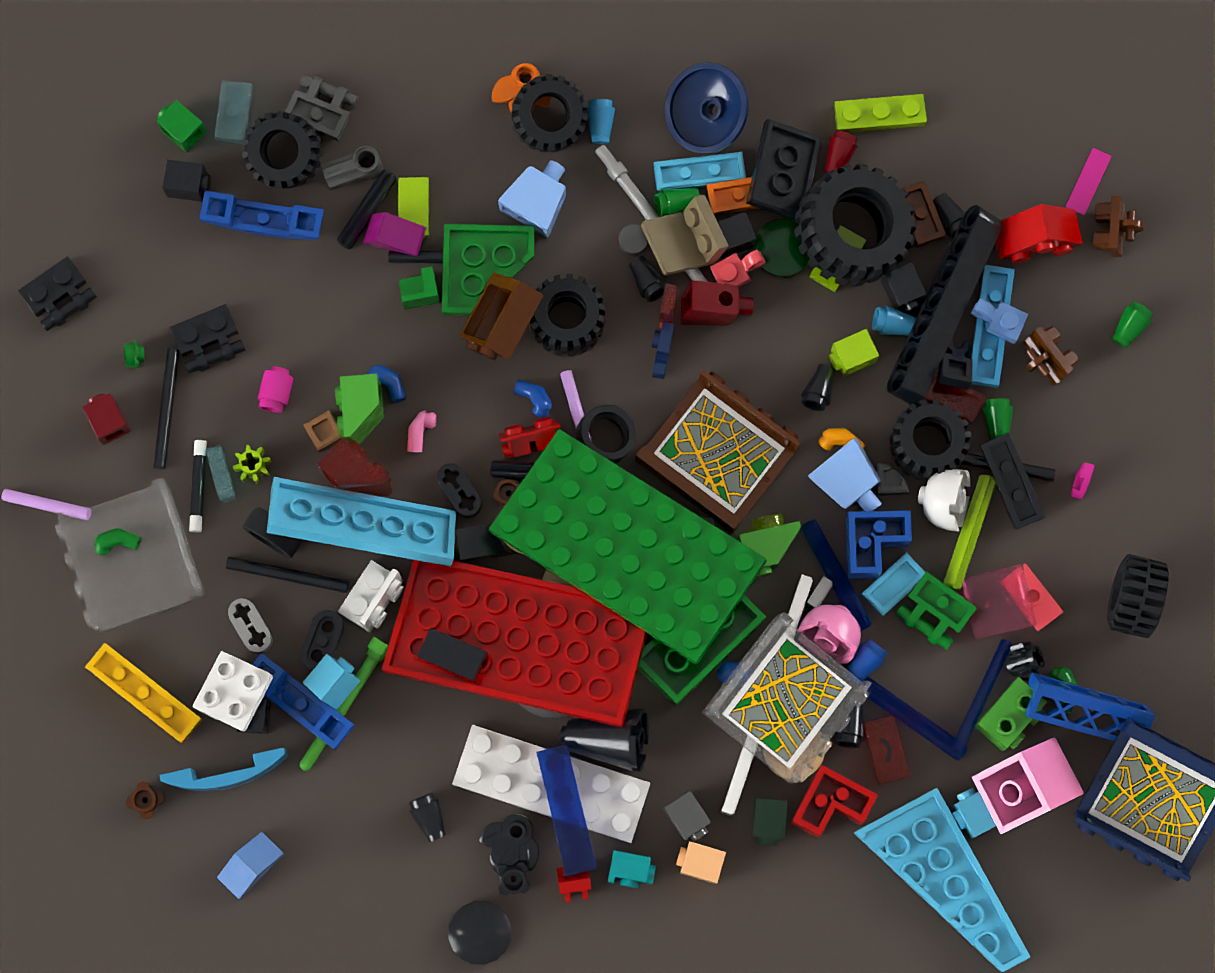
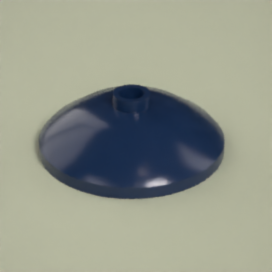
M709 62L695 64L681 72L670 86L665 101V119L673 138L684 148L705 154L721 151L731 145L741 134L749 111L747 91L738 75L723 65ZM715 105H717L718 112L717 114L713 115L712 109Z

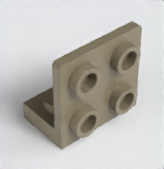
M705 195L695 196L683 212L644 220L641 224L664 275L713 265L729 247Z

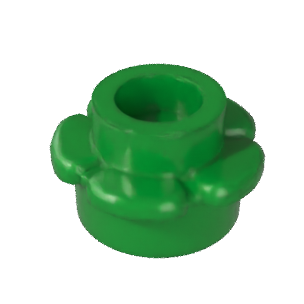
M134 339L133 343H124L125 367L138 369L139 364L144 363L143 345H137V341Z

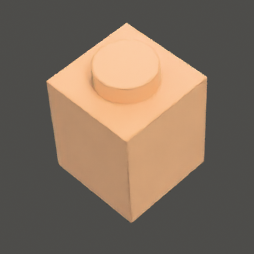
M689 841L687 848L681 847L676 865L682 866L680 874L717 884L726 852Z

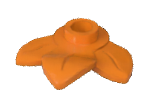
M528 63L517 65L512 70L511 75L502 77L496 82L492 91V102L508 103L509 110L512 112L513 101L521 88L526 84L521 82L520 78L527 75L533 80V78L540 76L538 69ZM546 96L538 99L533 105L532 112L535 105L548 108L551 97Z

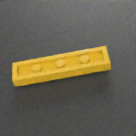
M106 643L101 646L85 666V668L182 744L185 743L203 720Z

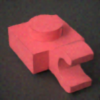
M755 250L747 254L742 260L737 253H734L710 266V269L717 283L741 287L751 281L748 272L766 264L762 253Z

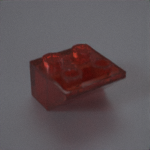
M342 438L317 463L323 476L337 489L374 496H389L393 492L389 484L391 481L388 476L389 473L378 462L375 461L371 464L366 451L354 440L349 443L345 438Z

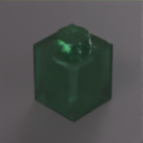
M761 798L754 800L751 838H758V844L777 846V840L783 841L785 839L788 801Z

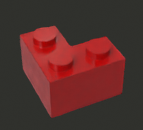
M1039 204L1001 220L1002 228L996 240L999 258L1012 260L1013 263L1026 262L1031 259L1030 255L1035 253L1052 252L1055 256L1066 255L1072 252L1073 247L1083 244L1075 209Z
M821 765L790 824L816 838L822 835L833 812L861 825L865 822L878 794Z

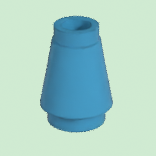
M589 100V107L586 110L592 143L608 144L610 143L615 108L612 107V100Z
M887 305L884 308L878 306L874 312L872 330L878 331L879 335L909 336L916 318Z

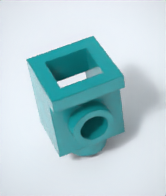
M614 850L608 883L614 884L615 878L621 879L620 885L632 888H639L640 883L653 884L656 866L650 865L651 857Z

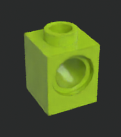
M867 329L833 343L831 354H829L835 371L840 370L843 377L875 364L879 358V354Z

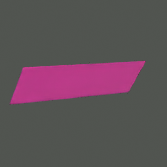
M1092 148L1065 207L1075 209L1076 212L1085 215L1112 157L1111 155Z

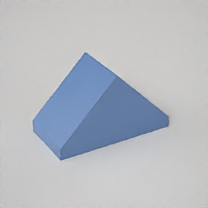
M261 832L234 853L217 878L240 900L284 853Z

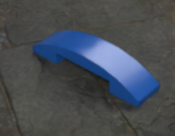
M205 190L199 219L219 227L256 235L285 239L319 240L324 209L294 205L293 208L236 199L235 195Z
M261 653L252 664L273 675L265 696L336 751L355 725L331 706L320 700L314 693Z

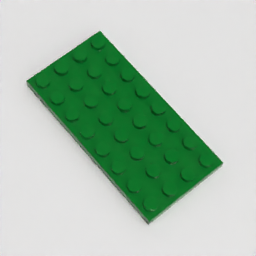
M560 429L556 432L489 528L490 533L696 665L767 562V559Z

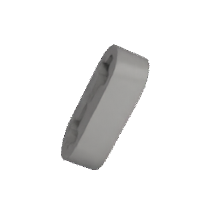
M240 598L233 601L228 608V616L244 645L255 654L267 652L273 644V637L259 611L250 600ZM239 606H243L245 609L250 607L251 609L247 613L251 621L248 625H246L241 617L235 618L239 613L237 609ZM252 628H255L260 635L266 634V637L263 638V646L251 645L250 642L254 640L250 632Z

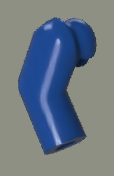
M517 380L514 394L530 398L534 405L533 414L541 418L546 417L549 409L552 407V402L545 389L536 384Z

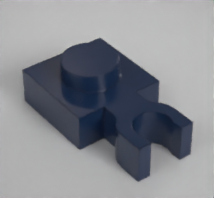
M663 322L661 331L655 330L652 348H656L657 353L652 377L664 379L675 324Z

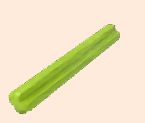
M990 475L979 476L943 582L952 590H960L996 486L993 477Z

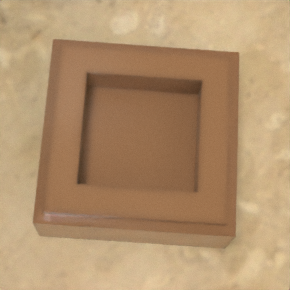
M330 410L303 425L319 453L342 440L341 435L338 433L337 422Z

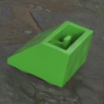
M377 373L340 376V386H335L336 404L339 405V410L342 412V416H337L338 433L341 435L342 441L347 442L350 450L357 449L384 418L383 391Z

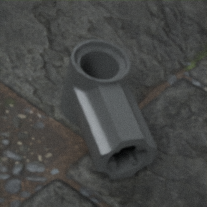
M367 145L359 147L350 155L321 165L330 190L362 179H375L384 168L383 161L377 150ZM368 157L375 158L373 166L369 168L361 167L364 159Z

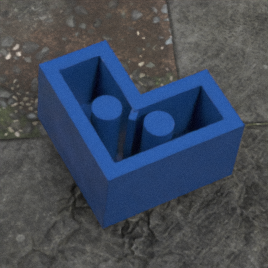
M911 511L847 513L845 517L847 579L879 578L882 573L881 548H906L912 542Z

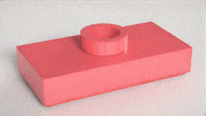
M1026 563L1000 582L1037 631H1040L1064 612Z

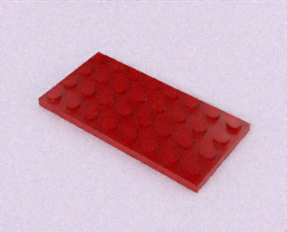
M413 560L382 671L392 675L623 728L648 633L576 587L453 561L451 566ZM430 628L488 653L475 682L417 657Z

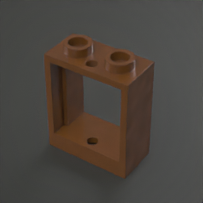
M493 272L459 336L468 341L467 348L480 355H485L493 360H496L498 356L509 360L544 295L519 280Z

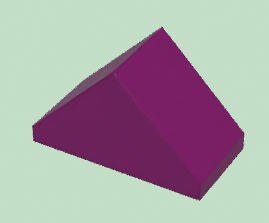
M387 212L372 214L363 243L418 257L426 227Z

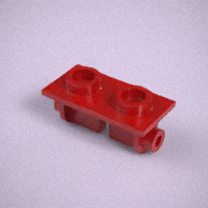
M545 417L535 420L532 426L522 428V425L518 424L504 428V433L499 434L501 442L507 441V444L502 445L504 457L511 456L512 459L531 454L529 442L535 441L538 452L543 451L556 434L555 429L561 428L558 419L552 420L551 417Z

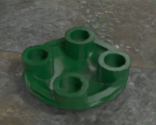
M775 219L766 223L757 232L756 244L753 245V251L758 250L762 253L766 264L761 267L766 272L783 278H791L796 273L801 272L808 264L807 262L810 258L807 254L802 255L798 248L802 244L801 239H795L794 230L799 226L795 221Z

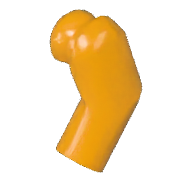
M828 428L822 432L823 436L819 438V445L825 450H831L834 445L845 446L857 437L845 428ZM858 439V441L864 449L866 445L860 439Z

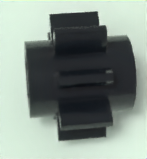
M1030 641L1010 646L1012 653L1006 656L1005 663L1008 672L1013 677L1019 676L1022 680H1029L1032 672L1040 674L1038 669L1044 667L1045 659L1038 646L1031 647Z

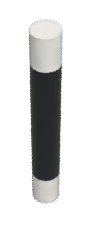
M204 440L194 441L189 531L196 533L202 532L207 441Z

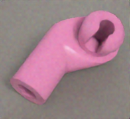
M426 410L419 412L409 425L408 452H422L425 428L432 429L436 426L437 415L434 412L426 413Z

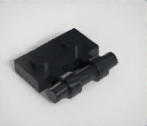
M68 256L18 290L36 317L45 311L49 313L48 317L40 321L47 332L56 325L58 327L66 323V318L79 309L82 312L89 307V302L97 298L91 288H88L81 294L78 292L77 289L87 282ZM70 295L71 301L59 309L55 307L58 302Z
M226 304L170 327L182 357L191 353L195 355V359L185 362L189 374L201 370V372L210 369V365L224 359L227 361L236 358V354L246 351L241 339L231 344L229 343L228 338L239 333ZM219 342L221 348L204 354L203 348Z

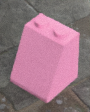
M1055 737L1028 748L972 777L1000 834L1084 794Z

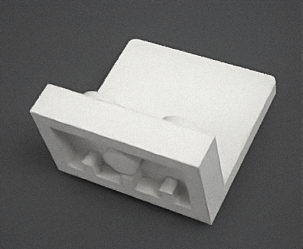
M371 560L338 610V613L369 633L373 627L378 629L387 616L384 610L389 602L395 603L404 589L401 585L403 579L400 573L394 568L390 572Z
M221 651L192 707L244 732L247 730L273 679V675Z

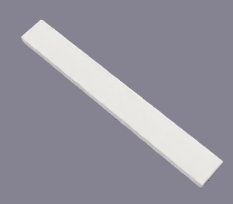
M801 575L780 637L785 633L790 638H794L813 582L811 577ZM748 734L721 810L722 814L732 816L735 813L758 742Z

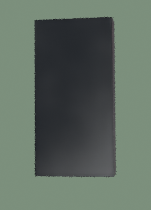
M430 628L417 657L475 682L488 653Z

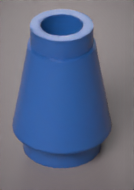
M868 638L865 643L861 642L844 674L859 685L861 681L886 662L883 659L888 653Z

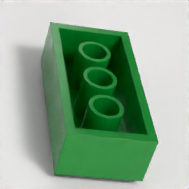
M744 595L697 665L654 638L644 647L638 670L676 708L765 621L766 616Z

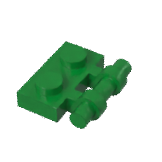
M926 571L908 596L918 605L912 611L902 604L896 614L905 620V625L911 629L914 626L925 634L930 643L933 645L937 643L947 650L953 642V639L944 634L947 627L950 626L959 633L977 607ZM925 610H928L941 620L936 627L921 617Z

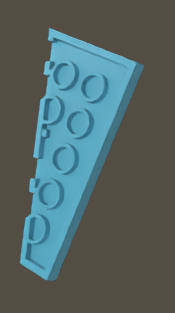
M938 788L854 832L861 841L1000 972H1005L1030 958L1028 951Z

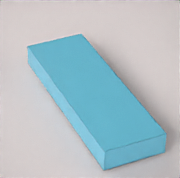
M743 152L653 163L657 193H660L661 189L706 188L707 184L746 178Z

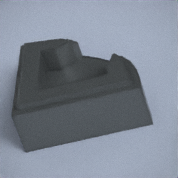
M876 464V472L881 479V482L877 484V495L909 493L907 481L897 470L887 464Z

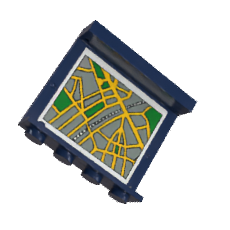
M1128 717L1074 813L1075 822L1078 823L1077 827L1092 836L1095 833L1107 838L1105 842L1119 851H1122L1123 848L1135 853V859L1147 866H1151L1152 863L1163 868L1162 872L1175 881H1179L1182 878L1189 882L1191 879L1189 872L1215 827V763Z

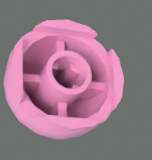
M842 605L817 606L806 614L797 629V633L800 632L801 634L798 640L808 652L822 660L825 659L826 654L829 657L835 658L833 663L836 664L848 663L854 658L861 638V630L857 620Z

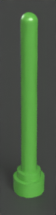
M374 636L367 645L369 648L366 652L368 657L355 675L360 680L359 684L336 710L342 716H345L379 662L382 664L385 659L389 645ZM317 736L300 761V768L304 771L311 769L326 745Z

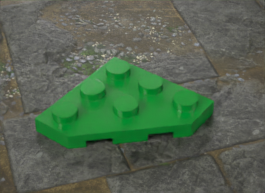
M444 224L442 315L470 316L493 272L513 278L534 259L535 226Z

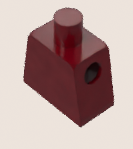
M692 280L681 295V325L727 326L738 315L752 316L754 310V299L739 297V287L737 285Z

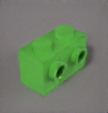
M1020 677L1016 678L974 726L1001 751L1006 750L1009 746L1014 750L1026 736L1022 733L1029 723L1035 726L1039 721L1025 715L1033 694L1032 688ZM1041 697L1036 711L1046 713L1042 709L1047 703L1043 697Z

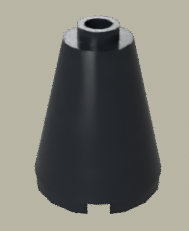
M644 709L627 710L623 728L583 718L568 720L566 726L561 728L560 742L565 745L566 750L627 770L641 772L647 754L641 753L644 744L648 745L647 713H643Z

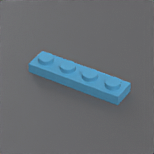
M985 265L982 272L979 299L989 302L994 308H997L1000 302L1010 305L1015 269ZM976 317L971 359H973L972 384L998 388L1005 339L988 332L987 328L990 323Z

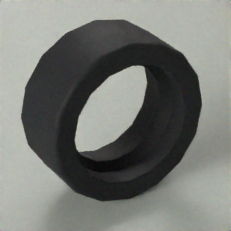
M601 405L594 407L580 420L576 428L575 439L617 464L631 452L636 442V428L633 420L624 410L617 406ZM608 419L620 429L623 439L616 451L603 452L591 442L589 428L594 421Z
M255 507L243 524V529L272 550L287 558H293L304 540L267 533L269 512L260 507Z

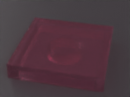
M1022 564L964 578L963 589L966 600L977 607L970 617L975 639L978 640L1037 626Z

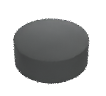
M627 225L620 231L618 236L619 248L626 255H640L648 246V240L640 225Z

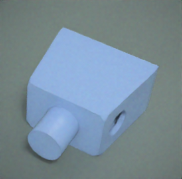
M552 160L549 161L543 172L529 166L499 198V210L526 226H535L536 232L548 238L566 197V187L558 182L565 171L564 167Z
M857 438L848 442L808 475L816 485L844 509L849 508L856 501L864 511H874L882 504L871 491L873 487L881 482V479Z

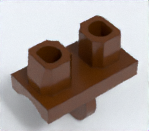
M1112 196L1111 202L1095 205L1096 222H1110V231H1095L1093 246L1096 250L1110 251L1113 257H1122L1124 232L1126 233L1125 241L1134 242L1135 233L1144 231V223L1136 220V211H1127V219L1125 220V203L1121 202V196Z
M1040 326L1022 342L1028 350L1026 354L1032 361L1026 368L1029 372L1037 368L1043 377L1047 376L1055 386L1074 370L1073 367L1079 362V359L1069 349L1061 353L1056 346L1061 340V335L1054 326L1046 329Z

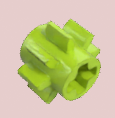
M246 445L244 453H235L239 464L234 465L233 469L235 472L243 471L240 478L242 482L252 478L256 484H259V478L262 475L270 476L266 465L271 464L272 460L270 457L262 458L265 451L263 447H259L257 451H254L249 445ZM251 459H255L257 462L254 470H250L248 467Z

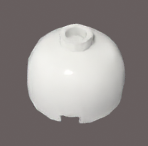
M944 469L945 472L940 474L936 472L929 478L926 486L920 487L918 503L923 504L924 514L933 525L945 530L958 532V527L963 526L968 510L970 497L966 496L964 486L970 487V474L967 470Z

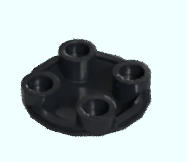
M474 901L462 906L454 914L449 924L448 938L453 951L462 960L471 964L485 965L496 961L506 952L511 941V926L507 915L498 906L485 901Z

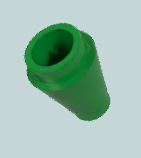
M661 189L660 193L654 195L658 216L662 217L683 212L695 196H700L698 189Z
M1133 301L1130 306L1125 307L1112 340L1127 349L1152 323L1150 319L1153 313L1146 307Z
M1010 399L985 400L986 407H983V412L990 439L1007 432L1010 433L1013 406H1010Z

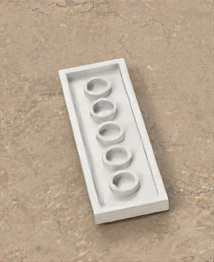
M472 725L452 785L624 842L632 843L650 782Z

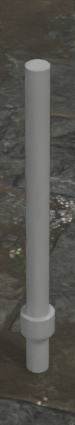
M605 145L597 148L595 153L608 168V175L614 182L617 181L645 219L659 217L627 175L628 170L621 161L617 162ZM698 268L685 271L691 280L708 282Z

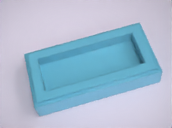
M906 552L871 584L861 596L883 617L915 588L925 574V571Z

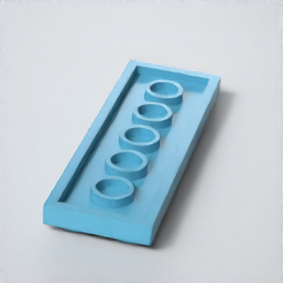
M274 477L271 487L267 533L451 566L454 560L456 511Z

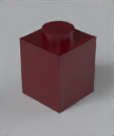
M103 393L98 394L88 400L89 404L82 407L97 438L103 445L131 432L116 400L110 393L107 395Z

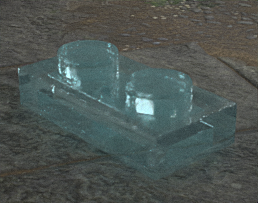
M222 80L214 135L216 141L243 143V138H247L246 131L248 129L253 92L252 83Z

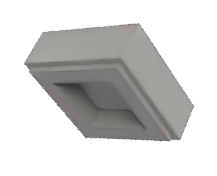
M823 576L805 607L812 610L820 606L833 585L832 581Z

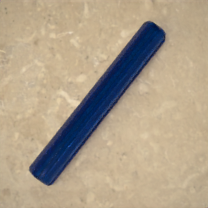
M813 519L804 523L801 530L827 578L832 581V587L841 604L855 617L860 630L864 631L872 625V622L818 522Z
M867 677L860 685V693L955 760L962 759L968 749L967 745L873 679Z

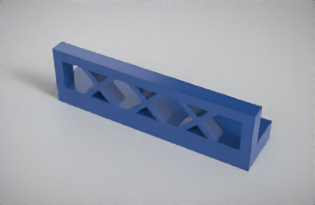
M1033 672L1028 681L1033 694L1025 715L1032 719L1115 741L1118 733H1114V731L1118 730L1120 732L1128 717L1148 728H1151L1155 718V714L1146 704ZM1042 696L1052 698L1057 706L1047 713L1036 711ZM1075 705L1083 708L1085 716L1075 721L1067 719L1064 711ZM1104 713L1111 715L1114 724L1104 729L1096 727L1093 719Z

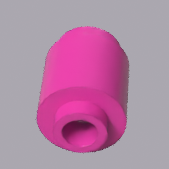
M272 366L271 370L264 371L257 400L260 401L258 406L260 409L272 413H282L283 408L287 407L294 380L289 375V370Z

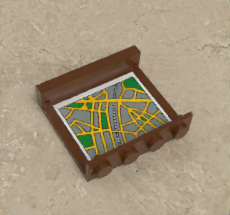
M702 369L697 382L646 447L642 446L637 452L635 461L733 534L799 449L801 442L797 440L798 435L786 426L781 428L775 424L773 416L762 408L756 410L748 404L749 399L738 390L732 392L724 386L725 381L714 372L708 374Z

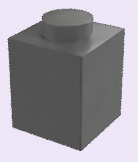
M691 790L664 807L663 810L683 841L691 838L692 842H695L709 833L706 827L711 824V821Z

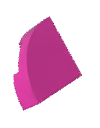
M1084 462L1078 467L1070 493L1071 497L1080 500L1083 498L1095 465Z

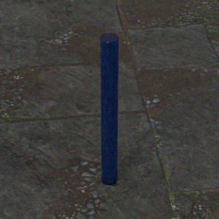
M1001 639L951 747L953 751L963 753L1005 663V658L1011 650L1010 646L1013 645L1011 642Z

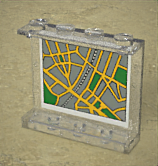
M783 612L775 616L702 713L791 784L798 781L803 782L813 770L812 762L817 756L822 757L832 745L830 738L836 730L841 732L851 720L848 716L855 706L858 708L865 702L869 696L867 689L872 683L870 681L861 682L792 626L791 623L794 620Z

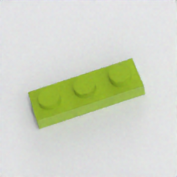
M924 94L834 102L836 130L846 133L926 126L927 123Z

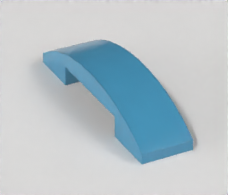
M283 747L253 754L255 767L201 779H197L195 770L188 768L161 774L160 781L177 788L193 791L230 789L247 784L266 775L288 757V751Z

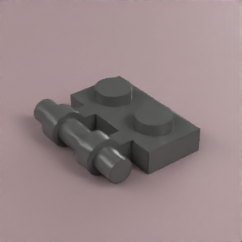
M304 74L300 80V85L308 88V91L305 94L295 90L285 112L304 118L316 129L315 133L339 142L351 116L349 111L341 108L344 104L356 107L359 96L350 93L349 89L343 86L337 88L325 83V79L315 76L313 78ZM323 94L333 98V100L329 104L317 99V97Z

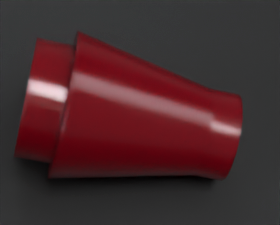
M838 130L835 131L834 136H830L825 173L831 170L837 171L841 166L848 164L858 148L856 145L857 137Z

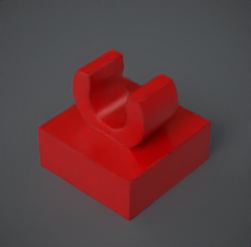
M588 863L556 868L560 894H564L566 902H571V892L578 891L582 892L583 900H587L588 890L591 889Z

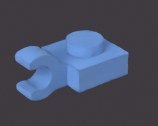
M979 299L975 303L971 315L990 323L987 328L988 332L1013 344L1017 341L1028 316L1027 313L1004 302H1000L997 308H994L992 304L983 299Z

